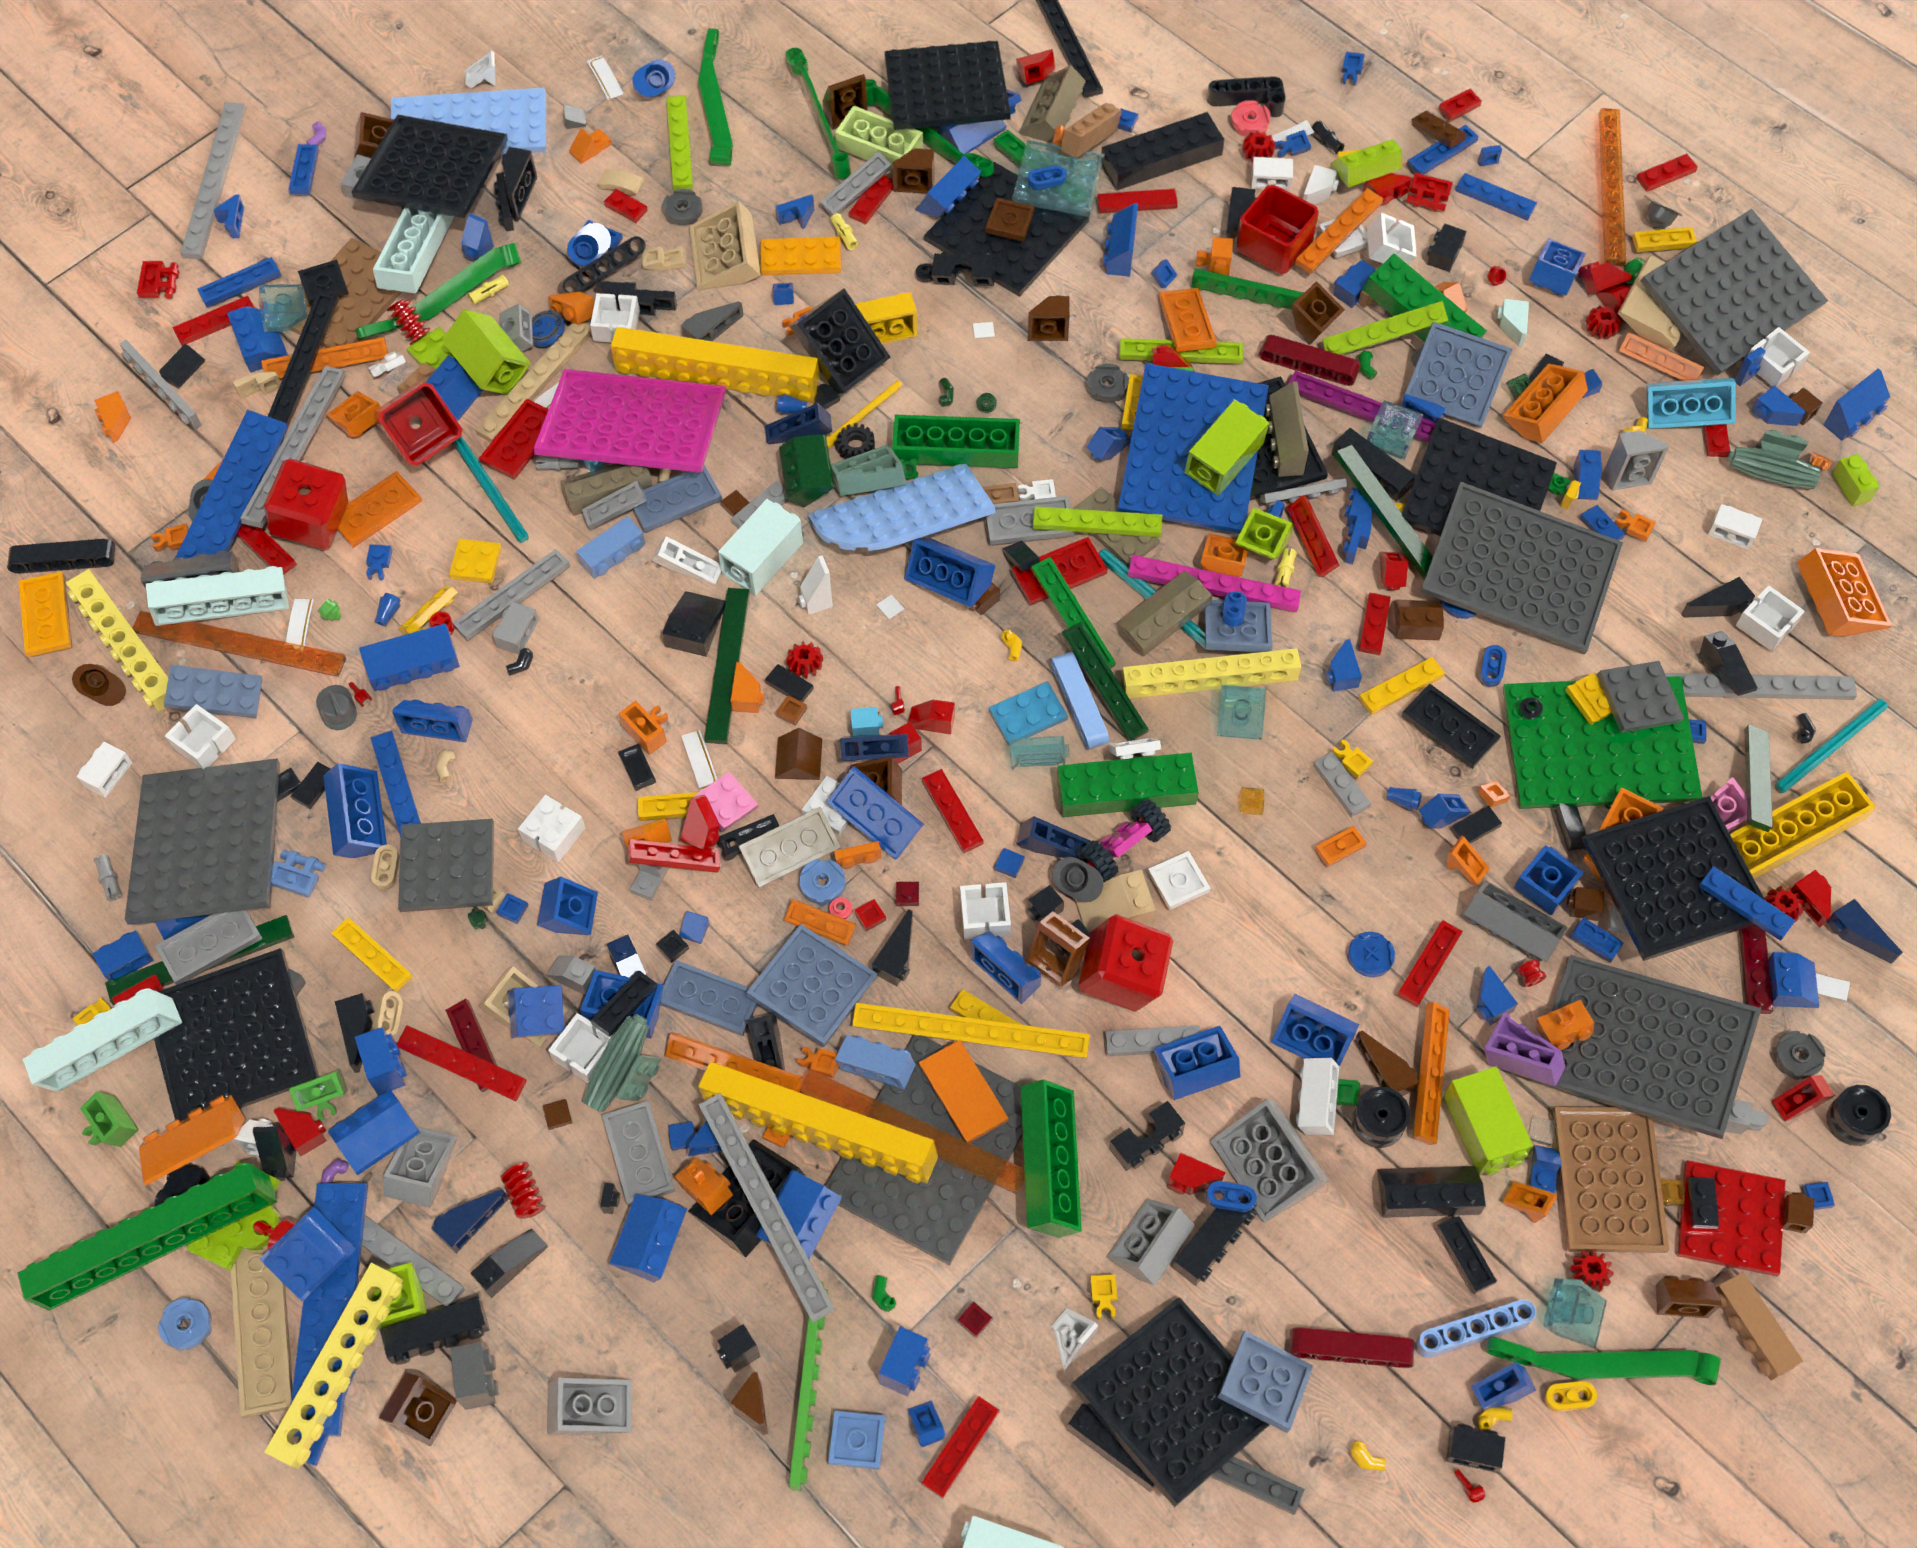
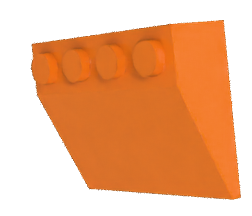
M1815 548L1797 562L1800 574L1807 584L1808 592L1816 604V610L1820 614L1824 622V628L1829 635L1845 637L1888 629L1892 626L1859 554Z
M221 1095L210 1102L211 1106L203 1110L201 1107L196 1108L187 1114L188 1118L180 1122L179 1119H176L165 1126L166 1130L160 1133L154 1131L143 1138L144 1141L139 1147V1154L145 1186L237 1137L245 1118L231 1095L226 1098Z

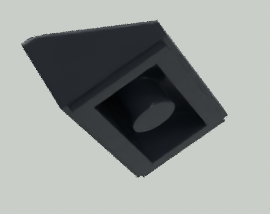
M184 344L159 370V373L167 383L179 389L205 362V359L189 345Z
M1557 805L1555 814L1567 850L1572 851L1586 848L1582 838L1587 834L1577 806Z

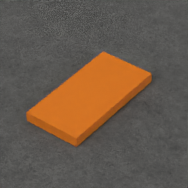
M1199 288L1159 292V301L1177 352L1216 348L1217 341Z
M396 471L348 503L337 531L354 548L421 503L422 498Z
M961 1040L919 1062L921 1070L966 1144L973 1142L1009 1121L1008 1116Z

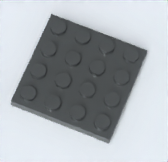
M493 818L401 825L398 909L400 912L493 905Z

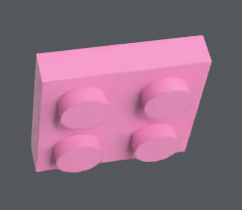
M730 772L695 795L707 796L720 824L719 829L722 832L757 809L758 806L756 801Z

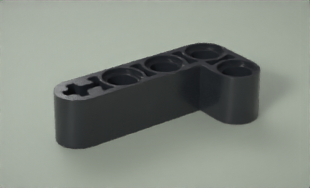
M1279 77L1214 80L1209 83L1207 102L1211 106H1235L1243 101H1256L1258 104H1265L1270 111L1271 117H1280L1284 112L1286 96L1283 81Z

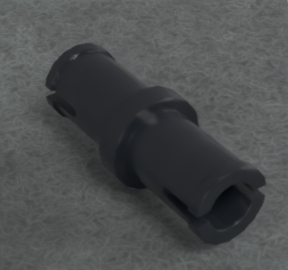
M1321 120L1319 122L1316 121L1312 125L1313 131L1321 138L1323 144H1327L1335 154L1343 151L1345 145L1335 136L1336 134L1333 130H1329Z

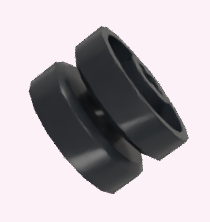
M1853 1085L1847 1087L1829 1105L1826 1113L1827 1124L1832 1134L1840 1141L1853 1146L1866 1145L1888 1127L1891 1120V1107L1886 1097L1877 1089L1868 1085Z
M1380 1086L1369 1089L1361 1096L1353 1113L1352 1125L1355 1134L1363 1143L1371 1147L1385 1148L1394 1145L1400 1140L1410 1121L1408 1102L1401 1093L1392 1088Z

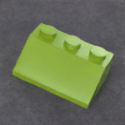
M1391 139L1339 157L1331 162L1330 166L1333 170L1338 171L1337 175L1346 186L1351 187L1402 169V149Z

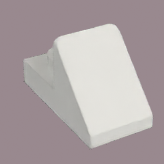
M490 51L465 70V85L473 88L485 79L496 86L494 52Z

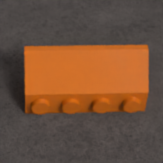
M1548 363L1503 414V418L1525 439L1543 443L1588 391L1584 371Z
M1621 787L1599 831L1663 811L1664 808ZM1587 852L1583 861L1596 878L1603 882Z

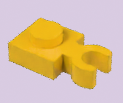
M1343 739L1340 742V746L1344 750H1338L1336 747L1332 750L1337 758L1343 759L1341 764L1357 779L1374 762L1358 747L1352 751L1349 743Z
M1116 1274L1091 1276L1092 1303H1100L1096 1312L1097 1319L1101 1320V1312L1103 1310H1108L1111 1313V1319H1114L1116 1310L1111 1302H1117L1118 1300Z

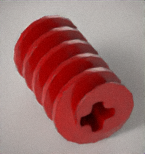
M402 299L391 305L387 311H394L391 317L393 319L399 318L396 321V325H403L400 331L402 333L408 332L405 338L407 340L413 339L410 342V345L427 335L430 328L423 329L422 326L425 324V320L418 322L421 314H413L416 309L415 306L408 307L411 299L405 301Z
M528 1162L519 1163L508 1168L501 1176V1181L505 1184V1191L508 1192V1198L512 1201L511 1206L515 1209V1216L519 1219L531 1218L542 1212L546 1207L544 1205L538 1206L543 1201L542 1196L534 1197L540 1192L539 1188L531 1189L536 1184L535 1179L527 1180L533 1175L532 1171H524L529 1167Z

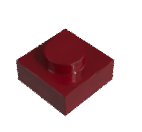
M919 881L896 882V906H919Z
M973 1301L959 1317L957 1323L977 1339L993 1320V1317Z

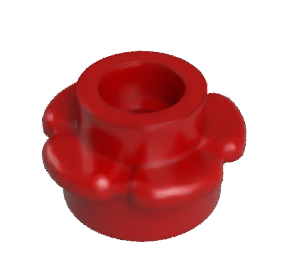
M1500 266L1491 267L1487 274L1488 281L1493 286L1502 284L1506 279V271Z

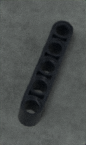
M639 236L626 240L563 279L558 285L559 293L582 291L641 254L646 248L645 241ZM631 242L637 244V251L632 250ZM615 252L621 254V262L615 259ZM599 262L604 263L606 267L605 272L598 268ZM582 272L589 275V282L582 279ZM566 282L571 283L573 286L572 292L566 290Z
M110 539L15 545L9 548L7 569L12 573L23 574L110 567L114 564L116 545Z

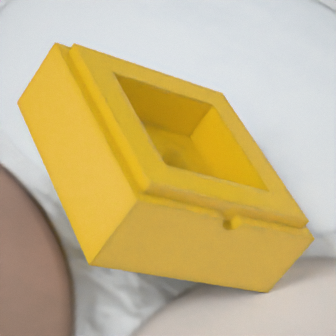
M1572 481L1560 504L1562 508L1568 509L1571 502L1578 499L1580 482Z

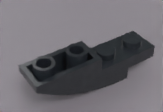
M596 281L595 283L597 293L615 295L617 308L619 309V295L637 296L639 314L655 316L656 310L676 311L677 309L675 291L637 290L636 283Z

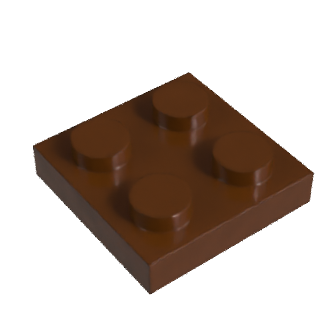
M996 198L986 225V233L1024 242L1035 212V206Z

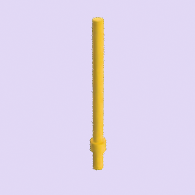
M899 380L895 381L831 435L826 436L828 450L834 446L833 443L837 441L838 433L841 432L843 427L846 430L849 424L851 427H854V423L860 422L902 387V383Z

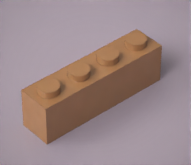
M1104 103L1066 128L1061 151L1075 158L1080 157L1117 131L1122 110L1116 108L1111 103Z
M1744 1272L1716 1287L1722 1303L1720 1308L1729 1317L1728 1321L1731 1327L1738 1331L1743 1338V1344L1747 1351L1753 1353L1757 1359L1760 1371L1765 1376H1768L1770 1381L1803 1362Z

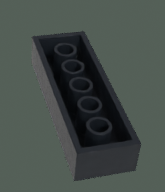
M1205 112L1103 146L1101 148L1100 163L1118 191L1221 156L1223 154L1224 137L1209 113Z

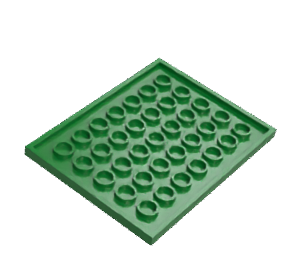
M1667 677L1684 717L1681 723L1625 733L1620 732L1613 714L1595 722L1593 725L1588 723L1565 691L1567 686L1574 684L1576 681L1504 684L1502 689L1519 809L1555 808L1559 804L1577 807L1612 805L1621 787L1652 803L1692 802L1703 798L1682 677ZM1532 697L1542 703L1543 711L1538 718L1527 719L1523 717L1520 712V704L1524 699ZM1528 705L1530 709H1535V707Z

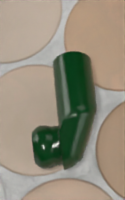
M942 378L939 381V385L943 389L944 395L939 397V402L943 407L946 405L950 406L953 403L954 387L948 378Z

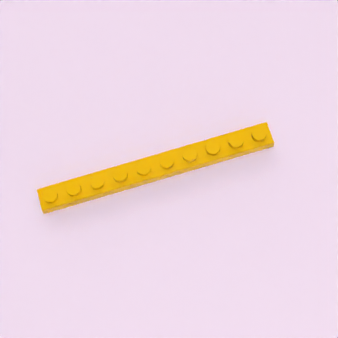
M856 1003L852 1024L855 1028L951 1041L961 1040V1042L1084 1059L1088 1058L1091 1036L1086 1033Z

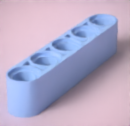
M1073 652L1050 658L1054 675L1087 750L1108 744L1110 741L1107 729Z
M1519 1300L1428 1329L1416 1341V1351L1422 1357L1432 1358L1488 1340L1490 1337H1497L1525 1328L1535 1318L1536 1308L1528 1300ZM1517 1309L1524 1310L1528 1318L1523 1319L1519 1317ZM1500 1317L1505 1325L1498 1326L1493 1318ZM1470 1324L1478 1325L1481 1329V1334L1474 1333L1470 1328ZM1447 1332H1454L1458 1337V1341H1451L1447 1337ZM1423 1339L1433 1341L1435 1348H1427L1423 1343Z

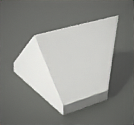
M1068 1308L1064 1310L1051 1326L1054 1331L1064 1372L1095 1337L1098 1329L1096 1322Z

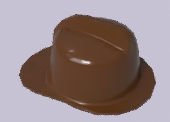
M83 664L73 672L72 683L75 689L95 702L104 706H114L124 698L125 687L123 682L104 666Z

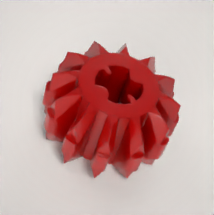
M1257 130L1255 134L1250 132L1248 137H1245L1243 140L1242 154H1245V159H1251L1253 163L1254 157L1272 158L1276 145L1272 135H1266V131L1259 133Z
M1601 305L1597 308H1592L1589 316L1586 318L1587 331L1592 332V336H1599V340L1602 337L1608 340L1611 336H1615L1622 325L1621 317L1616 313V308L1609 309L1608 305L1605 308Z
M802 641L800 646L794 643L793 649H788L786 663L789 666V671L795 672L799 677L803 674L807 679L810 673L816 676L817 670H821L824 659L819 646L814 647L812 642L805 645V642Z
M1779 886L1776 890H1769L1767 896L1764 897L1768 903L1794 919L1795 922H1797L1804 910L1802 908L1804 900L1797 899L1799 892L1791 893V887L1784 890L1782 886Z
M1595 1249L1591 1250L1589 1254L1583 1250L1580 1252V1257L1575 1256L1572 1259L1574 1265L1570 1266L1569 1271L1575 1273L1571 1277V1281L1580 1282L1578 1289L1586 1286L1588 1293H1592L1594 1288L1597 1292H1601L1604 1289L1603 1286L1608 1287L1611 1281L1609 1278L1614 1275V1272L1608 1269L1612 1262L1603 1261L1605 1254L1602 1253L1598 1257ZM1590 1268L1595 1271L1593 1275L1588 1272Z

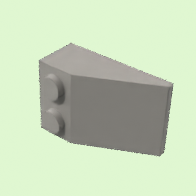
M416 1126L420 1133L397 1149L383 1175V1196L430 1208L440 1189L457 1136Z
M557 1378L549 1383L548 1435L578 1436L631 1432L632 1380Z

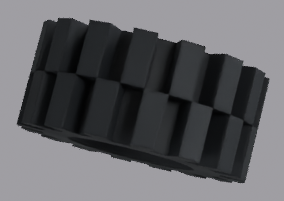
M854 423V427H851L850 424L847 425V430L843 427L841 432L838 433L837 438L840 457L848 459L874 450L875 437L873 431L870 432L868 426L865 429L863 424L858 427L857 423ZM853 440H861L864 442V444L860 447H851L848 445V443Z

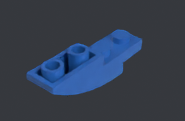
M1352 488L1349 500L1353 502L1352 505L1347 504L1344 517L1348 518L1346 526L1350 527L1348 536L1351 537V541H1346L1343 553L1347 554L1345 563L1352 565L1357 548H1367L1372 525V508L1358 488Z

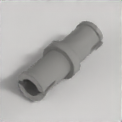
M536 457V462L544 463L536 464L537 470L556 469V471H561L564 468H580V463L572 462L580 461V459Z
M99 855L101 861L96 857L94 863L99 873L98 881L103 885L106 899L108 901L117 900L115 895L120 899L122 894L116 881L118 876L112 869L109 856Z

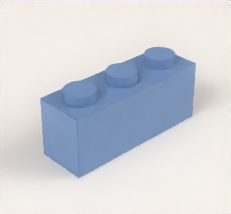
M627 516L578 549L576 553L579 563L595 579L600 575H604L617 563L623 562L633 552L639 551L646 543L643 532Z
M846 1035L835 1058L841 1071L900 1089H905L916 1065L908 1051L901 1048L895 1050L881 1042L876 1044L868 1042L867 1039L861 1036L851 1037Z

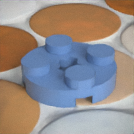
M813 860L805 865L800 874L802 894L809 901L819 906H824L839 898L846 887L844 871L833 860ZM818 878H827V884L824 886L818 885Z
M181 1298L170 1303L164 1309V1315L158 1324V1331L162 1340L178 1351L198 1346L212 1331L211 1314L207 1307L201 1302L190 1300L189 1298ZM182 1319L191 1320L187 1329H179V1326L182 1325Z

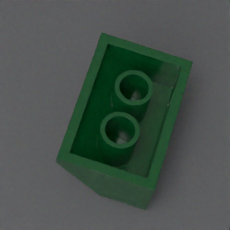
M826 435L793 437L779 447L788 500L806 507L835 488Z

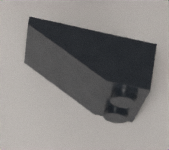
M509 146L506 154L502 156L501 163L504 168L507 193L514 221L519 222L538 177L532 151Z
M685 591L669 615L662 635L665 647L707 657L724 612L726 601Z

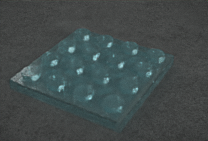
M1027 140L1012 201L1090 217L1104 154L1087 151L1080 157L1075 158L1061 151V146ZM1057 165L1063 167L1067 172L1066 181L1060 186L1036 190L1028 185V174L1034 169Z

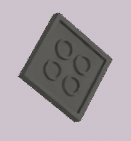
M1660 661L1600 670L1597 677L1621 733L1681 723L1684 719Z

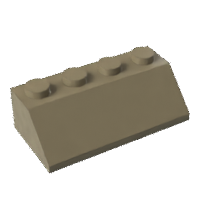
M1071 65L1047 76L1043 80L1019 131L1021 135L1048 142L1054 139L1056 127L1060 125L1065 127L1066 123L1070 120V114L1076 106V101L1082 93L1085 83L1082 76Z
M1295 381L1271 394L1268 404L1265 405V416L1269 417L1267 430L1268 434H1272L1270 449L1275 454L1273 456V468H1277L1278 477L1303 475L1309 451L1298 383Z
M617 463L561 480L573 516L583 513V508L635 481L641 484L643 490L653 486L647 467Z
M1184 570L1119 620L1117 625L1141 654L1145 656L1211 605L1212 595L1197 578Z

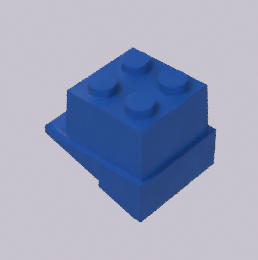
M313 1207L259 1260L298 1299L303 1301L350 1257L356 1248Z

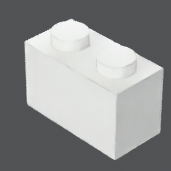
M1254 157L1251 189H1265L1267 185L1275 184L1284 190L1291 191L1293 159Z
M1721 504L1708 535L1749 550L1757 536L1763 519Z
M103 742L94 751L87 764L80 769L77 778L83 787L106 798L131 766L132 761L126 752Z

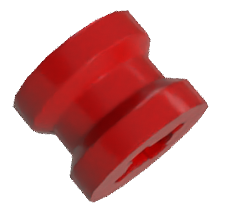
M439 611L430 617L431 627L446 623L450 636L454 633L455 628L451 616L447 612Z
M1538 959L1528 961L1517 969L1519 975L1523 976V983L1526 987L1537 985L1547 977L1545 972L1540 970Z

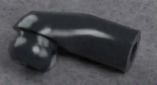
M521 649L517 662L506 665L509 676L529 669L533 659V652L530 649Z
M1802 713L1797 716V720L1802 727L1800 732H1798L1797 738L1801 743H1809L1816 733V728L1808 714Z

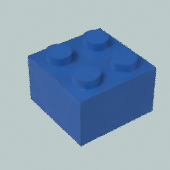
M1545 845L1519 876L1514 889L1547 913L1553 915L1578 884L1584 872Z
M561 985L514 988L508 991L511 1039L559 1035L563 1032L565 1027Z
M381 1027L355 1037L367 1080L377 1095H381L389 1089L392 1091L406 1086L403 1078L407 1076L406 1069L399 1059L401 1053L391 1033L387 1034L384 1028Z
M900 1326L879 1370L880 1384L907 1397L911 1390L915 1391L920 1381V1368H926L931 1356L928 1338Z

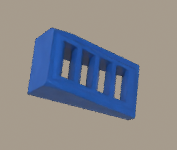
M1408 394L1404 396L1401 410L1433 422H1437L1439 417L1444 419L1447 408L1442 405Z

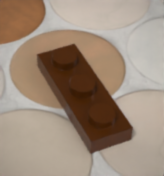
M1427 110L1412 118V126L1450 148L1466 140L1465 132Z

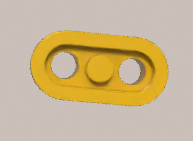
M1586 1381L1560 1383L1550 1386L1545 1392L1544 1399L1546 1405L1556 1412L1588 1409L1596 1402L1597 1391L1591 1383ZM1578 1393H1584L1586 1395V1400H1581L1578 1396ZM1553 1395H1558L1561 1398V1403L1555 1402Z

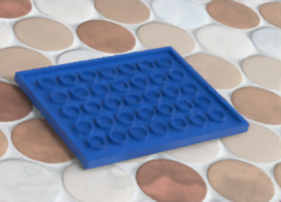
M1146 363L1118 512L1162 515V520L1240 534L1247 518L1257 452L1219 496L1184 472L1189 451L1234 399L1247 405L1257 415L1264 416L1269 385Z

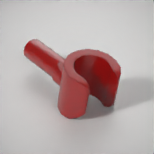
M353 682L349 683V687L355 692L354 698L362 707H364L363 702L366 699L372 700L365 689H359Z
M900 686L895 687L896 702L891 703L894 715L905 712Z
M1457 1469L1454 1473L1464 1485L1470 1502L1477 1503L1484 1500L1486 1494L1481 1485L1472 1487L1460 1469Z

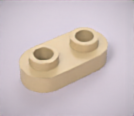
M391 845L379 847L374 856L371 880L374 886L380 890H387L396 882L399 854L396 848ZM387 857H391L389 861H385ZM383 878H388L387 881L381 882Z
M389 991L378 998L373 1030L381 1028L383 1024L387 1034L391 1033L393 1036L397 1033L403 1007L402 998L398 993Z

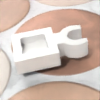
M390 352L384 356L385 359L381 360L380 363L368 367L371 375L376 377L385 371H390L406 363L401 353Z
M1053 479L1032 481V487L1027 485L1018 486V493H1026L1025 495H1019V501L1056 497Z

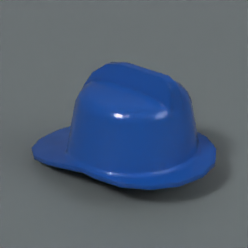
M654 60L634 73L632 77L633 86L639 94L645 97L656 96L673 85L675 70L665 60Z
M592 223L586 225L569 241L567 246L568 256L577 265H588L607 251L611 242L610 233L601 224Z

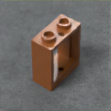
M1053 911L1039 922L1026 961L1063 987L1076 976L1090 938ZM1049 938L1071 953L1067 964L1045 949Z

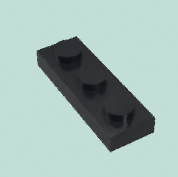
M504 172L496 173L497 182H494L496 194H499V197H496L498 209H502V212H498L500 223L505 224L506 231H513L514 225Z
M638 970L591 1019L592 1025L611 1037L624 1020L631 1016L658 988L657 983Z
M1458 1215L1439 1224L1436 1229L1472 1292L1476 1294L1496 1284L1497 1280L1461 1217Z

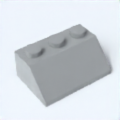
M1640 430L1633 432L1625 431L1619 434L1604 469L1611 490L1652 484L1669 448L1668 445Z
M1147 1198L1107 1258L1136 1279L1155 1285L1195 1225L1180 1208Z

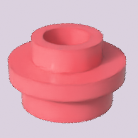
M839 897L830 903L829 911L833 915L846 919L852 913V904L848 899ZM840 905H843L845 907L843 910L837 909V907Z

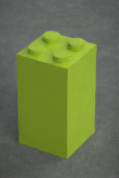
M463 309L442 339L448 350L480 389L508 395L531 365L529 360L494 318L489 315Z
M1234 399L1189 451L1184 473L1219 496L1263 445L1269 422L1263 416L1251 411L1244 403Z
M1497 1066L1452 1080L1443 1097L1479 1176L1483 1174L1492 1176L1499 1173L1501 1168L1509 1166L1512 1169L1522 1165L1523 1160L1529 1156L1528 1153L1532 1149L1533 1144Z

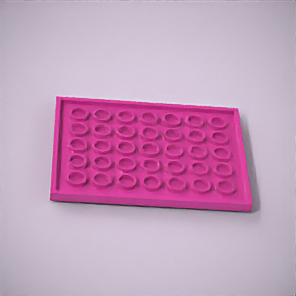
M564 369L534 446L535 455L702 473L726 394V386Z

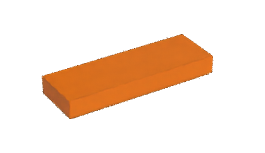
M795 899L791 900L784 921L796 926L802 924L814 933L847 946L857 925L854 922Z

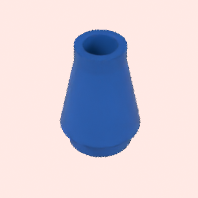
M786 394L784 396L778 395L776 412L793 414L806 408L807 402Z
M384 593L380 597L374 622L386 627L390 619L400 608L401 605L399 603L401 600L395 595Z
M1390 786L1387 800H1391L1409 810H1418L1422 792H1418L1417 789L1394 788Z

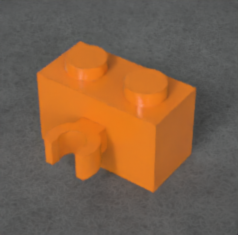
M1213 237L1211 254L1205 251H1197L1195 266L1203 267L1209 265V272L1229 276L1233 239Z
M635 700L618 713L622 727L650 755L667 742L664 729L659 724L667 722L668 714L664 713L662 716H657L661 712L659 705L655 706L651 710V714H649Z
M1578 1000L1537 1018V1030L1543 1039L1559 1050H1563L1572 1042L1577 1040L1584 1041L1591 1037L1594 1033V1021L1582 1001Z
M696 1157L675 1178L682 1189L712 1215L733 1196L728 1188L730 1182L723 1174H715V1168L708 1161L703 1163Z

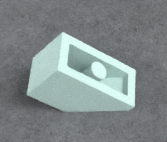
M1504 299L1502 307L1499 306L1496 318L1500 319L1499 328L1518 346H1523L1527 335L1529 302Z

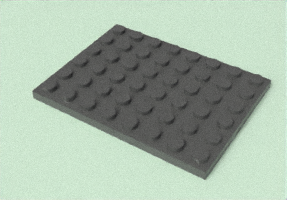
M1753 209L1737 217L1640 280L1717 376L1748 356L1751 348L1761 340L1766 339L1775 329L1780 327L1783 331H1786L1828 302L1827 298Z
M1460 482L1420 592L1586 654L1623 542Z
M278 758L142 776L125 912L127 925L269 907L279 783L278 775L280 770Z
M1570 955L1551 1012L1581 1000L1594 1021V1033L1588 1039L1572 1042L1567 1048L1561 1050L1565 1069L1556 1086L1529 1078V1081L1723 1140L1761 1008Z
M915 1035L906 1051L911 1054L916 1065L905 1089L886 1084L867 1117L934 1140L938 1159L928 1183L926 1184L921 1181L920 1183H913L906 1179L904 1175L898 1173L897 1175H891L879 1166L869 1167L864 1165L859 1159L853 1157L852 1159H846L842 1157L825 1187L842 1197L838 1206L950 1266L1023 1135L1021 1086L975 1063L1008 1116L1009 1121L973 1142L966 1144L919 1066L920 1061L946 1047L927 1037Z

